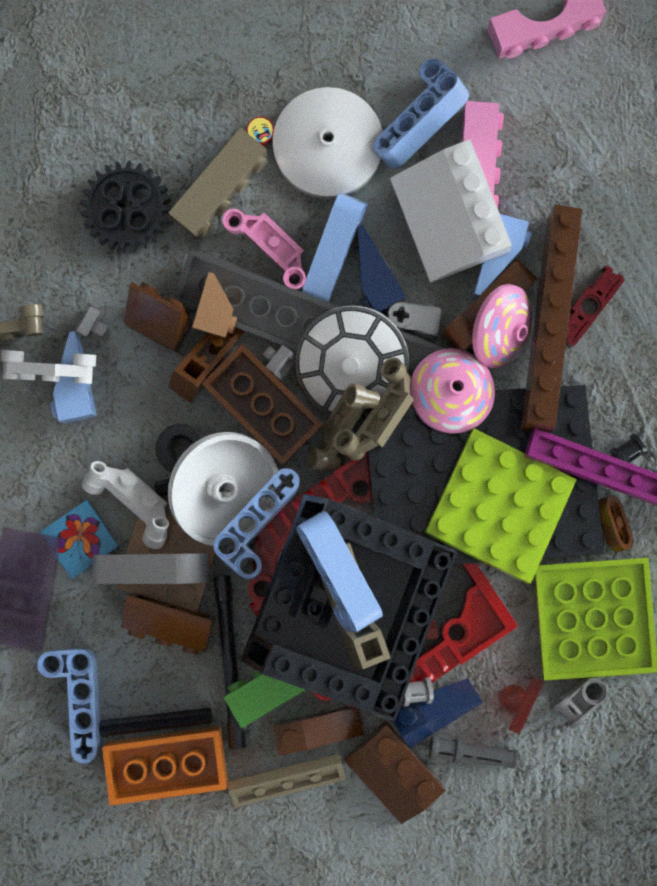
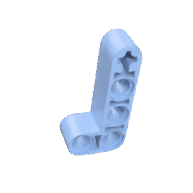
M437 58L425 61L419 70L420 77L428 87L374 141V151L389 168L395 169L402 166L468 100L469 92L459 77Z
M343 193L338 194L302 292L327 302L330 301L357 227L360 226L368 203Z
M285 468L279 470L214 541V551L217 556L244 580L256 579L262 570L261 560L247 546L298 491L299 477L292 469ZM291 478L292 488L284 487L280 492V496L283 499L280 500L275 493L281 487L280 479L287 480ZM265 497L273 499L275 502L274 508L271 511L261 510L258 506L261 499ZM246 518L252 519L255 522L254 530L249 533H244L239 529V523ZM227 539L232 540L236 545L235 550L228 555L221 553L219 550L221 542ZM246 559H252L257 563V569L252 574H245L240 569L241 563Z
M322 511L298 525L296 528L300 539L337 604L333 607V611L341 626L346 631L356 633L383 616L382 610L329 514L326 511Z
M86 647L48 651L40 656L37 664L38 671L41 675L48 678L67 677L71 754L78 763H89L99 755L102 747V739L99 733L100 703L96 654L93 650ZM78 654H83L87 657L88 666L86 669H81L76 665L75 660ZM49 656H54L59 660L57 671H53L48 667L47 660ZM79 683H85L89 687L90 694L88 697L85 698L78 694L77 686ZM81 712H86L90 715V726H84L79 722V714ZM92 732L88 737H86V733ZM85 742L87 747H92V751L88 754L86 750L81 749Z

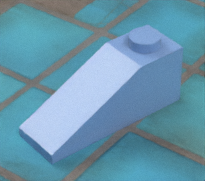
M500 214L512 247L509 253L481 263L472 299L476 300L490 287L522 250V247H528L531 237V231H527L528 221Z
M75 331L69 332L61 364L72 365L73 354H84L80 335ZM60 376V380L56 382L53 391L54 401L51 402L52 414L54 418H58V421L64 424L97 417L91 385L74 383L75 377Z

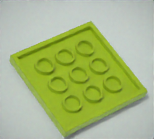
M473 428L424 533L526 584H531L577 479L549 465L524 457L525 453Z
M649 558L538 566L534 575L543 680L657 673V650Z

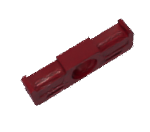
M606 265L601 269L603 272L597 276L591 286L583 292L570 309L571 313L569 315L566 339L568 347H573L578 343L623 284L624 277L619 273L617 275L614 274L610 266ZM590 299L595 302L596 310L594 313L587 314L582 310L581 304L583 300Z

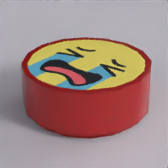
M259 116L250 120L246 131L261 145L265 146L273 139L274 127L269 119Z

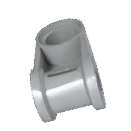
M398 302L392 305L386 317L400 330L418 337L435 339L438 337L442 310L434 306ZM397 312H401L402 318H405L402 323L397 322V317H395Z
M597 677L581 678L573 687L560 695L554 701L552 707L564 715L569 721V727L573 729L580 725L593 710L605 701L608 690L605 683ZM591 683H597L599 685L598 693L592 697L587 696V686ZM568 705H570L573 708V710L575 711L574 713H572L571 710L567 707Z

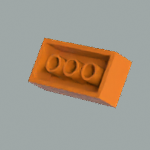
M221 726L108 741L102 746L109 806L225 790L228 785Z

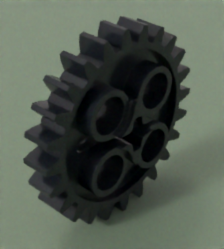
M117 161L115 170H111L108 165H105L106 174L104 175L96 171L98 180L95 182L88 179V183L92 187L91 190H82L88 199L80 201L82 207L87 208L80 212L83 218L88 219L84 226L87 229L93 228L90 235L93 238L100 236L98 242L102 246L109 241V248L112 251L118 244L122 253H125L129 245L133 252H136L137 244L139 243L146 249L147 239L156 243L157 240L154 234L156 232L160 234L165 233L160 225L170 223L164 214H168L171 210V207L165 205L171 202L170 196L163 195L168 191L167 186H159L162 182L161 177L158 175L152 178L154 172L151 168L143 173L142 163H139L133 169L130 161H127L125 168H122ZM127 183H130L127 199L132 207H127L126 209L127 229L122 231L125 214L121 207L126 205L125 187ZM110 188H120V192L116 197H107V192ZM138 190H148V194L144 199H135L134 196ZM115 214L118 216L117 221L113 225L105 224V218L108 215ZM143 216L146 218L143 226H132V222L136 217Z

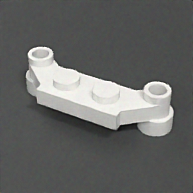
M1 350L3 379L35 380L36 375H42V381L59 382L60 376L75 377L74 383L92 384L93 367H96V355L73 354V364L64 365L24 362L23 351Z
M100 461L93 462L89 471L84 475L82 488L87 493L93 495L102 493L104 488L108 489L146 523L147 527L142 536L143 543L151 549L163 547L167 538L166 530L169 526V521L165 515L168 503L128 468L120 470L107 467L105 463Z

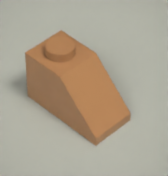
M208 272L192 328L226 337L227 332L233 333L237 317L232 316L233 308L215 274Z

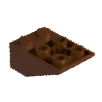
M131 282L124 324L177 353L192 326V322L188 317L189 314L182 307L183 304L170 296H167L166 299L161 298L156 293L157 290L144 282L140 286Z

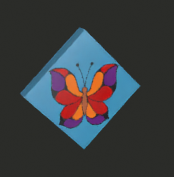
M89 500L84 501L40 532L71 579L93 565V555H108L120 547Z

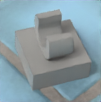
M86 306L73 331L87 337L89 331L103 336L108 326L96 320L100 314L98 310L91 306Z
M284 345L278 351L268 346L262 354L269 361L266 368L281 382L296 365V356Z

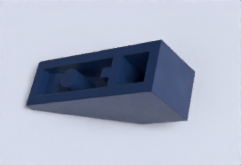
M362 224L357 227L361 295L363 296L360 302L363 307L383 314L393 304L404 302L406 296Z
M468 678L433 691L434 699L432 704H426L424 701L409 703L408 707H400L396 720L393 722L409 748L483 703Z

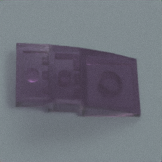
M3 528L0 541V645L42 652L53 596L61 538Z

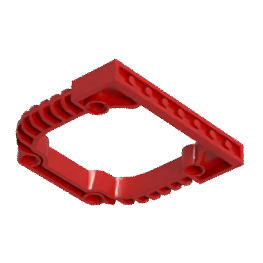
M365 452L360 460H351L287 503L258 534L253 552L261 560L262 570L260 575L256 579L250 580L248 584V594L253 601L249 606L256 616L259 613L265 596H260L256 593L255 585L260 580L267 581L270 584L276 568V562L287 540L303 495L328 498L338 503L348 498L356 503H365L371 499L367 452ZM358 481H363L368 485L369 491L364 497H358L353 493V485ZM253 560V571L255 572L257 563ZM477 564L461 565L473 584L464 590L458 616L447 618L440 627L442 638L420 653L410 682L422 681L426 677L430 678L431 683L518 627ZM454 624L461 625L463 629L462 636L458 639H451L448 635L449 628ZM313 692V694L321 700L331 699Z

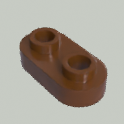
M615 495L600 498L599 512L608 546L615 552L629 550L633 545V535L621 501Z

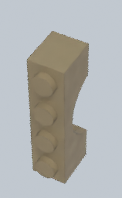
M345 543L356 562L350 543ZM323 581L326 593L328 595L333 610V607H335L337 604L335 603L331 593L329 592L325 582ZM336 618L354 668L365 669L390 659L382 632L374 622L354 633L346 631Z

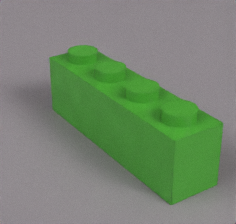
M255 670L252 672L254 678L244 683L243 679H240L228 686L229 693L223 698L240 727L243 728L302 693L305 689L268 677Z

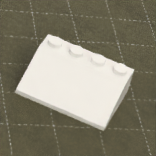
M470 139L443 149L390 178L430 283L510 252L512 244Z

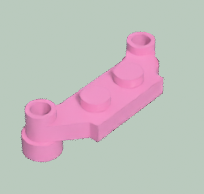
M229 209L224 213L222 222L228 232L235 235L244 234L285 272L283 281L287 287L295 290L303 288L306 275L302 270L301 256L304 254V250L265 213L261 216L244 215L238 209ZM233 221L239 222L235 227L230 225ZM298 278L300 282L294 285L290 283V280Z

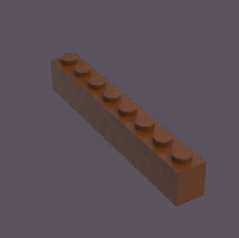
M555 204L548 216L520 430L531 432L537 428L550 433L556 427L583 211L581 208Z

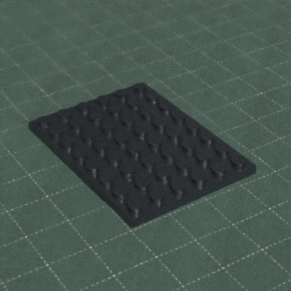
M586 385L561 386L556 427L550 434L593 449ZM526 388L495 390V399L489 415L475 429L525 453L531 434L530 431L520 430ZM411 404L384 446H377L367 451L372 517L457 551L453 565L484 563L424 533L471 430L459 434H448L434 430L419 418ZM371 408L363 410L364 421L372 411ZM561 471L577 480L542 558L603 554L604 544L597 484Z

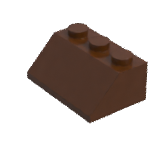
M134 593L127 595L121 628L128 629L127 634L130 636L144 639V636L148 635L155 637V643L171 647L172 643L183 646L182 651L199 655V651L205 652L208 648L216 617Z
M386 720L343 759L401 824L425 811L446 791L443 783L415 752L409 748Z

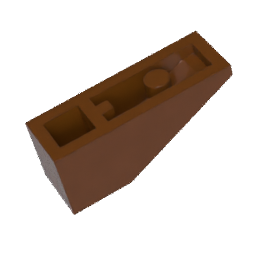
M234 327L233 333L227 332L226 337L207 332L176 367L168 387L192 403L204 388L201 383L224 362L244 334V331Z
M355 707L275 721L273 725L278 755L309 750L364 735L359 708Z

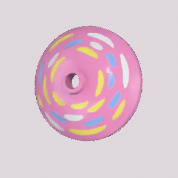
M511 284L499 286L487 296L478 311L473 327L472 343L477 360L486 367L499 369L506 366L521 353L528 340L532 326V307L528 295L521 287Z
M449 348L438 350L425 357L413 372L410 385V395L414 399L412 406L419 418L434 430L448 434L464 433L477 427L489 415L495 399L494 381L488 368L479 362L475 355L467 351L463 352L461 349ZM454 382L459 383L461 391H455L452 384Z

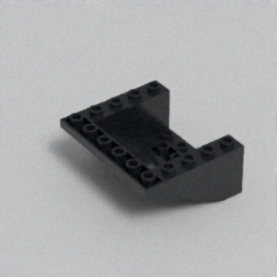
M304 494L240 661L268 677L395 721L457 551L331 499ZM322 511H326L332 518L344 542L350 543L357 565L382 610L383 616L374 621V623L382 632L390 659L365 669L352 666L320 573L297 532L296 527Z

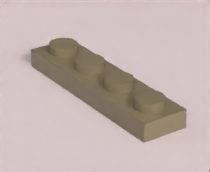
M340 754L323 756L320 759L304 763H295L292 766L276 770L271 769L248 777L243 776L236 780L228 781L227 784L234 807H239L346 780Z

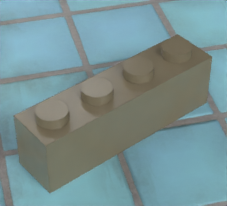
M240 128L168 212L171 220L194 239L198 240L201 235L205 237L212 230L215 218L219 214L221 216L229 210L232 205V198L237 193L240 195L246 190L250 183L248 179L254 172L258 174L268 162L266 159L268 157L267 149Z

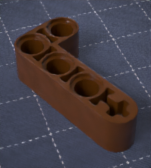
M517 259L484 293L449 324L441 336L454 349L466 351L473 344L472 335L475 319L487 296L493 290L505 284L515 285L526 291L538 278Z

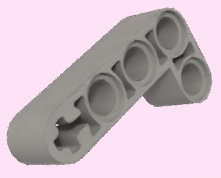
M208 553L93 555V584H190L209 582Z

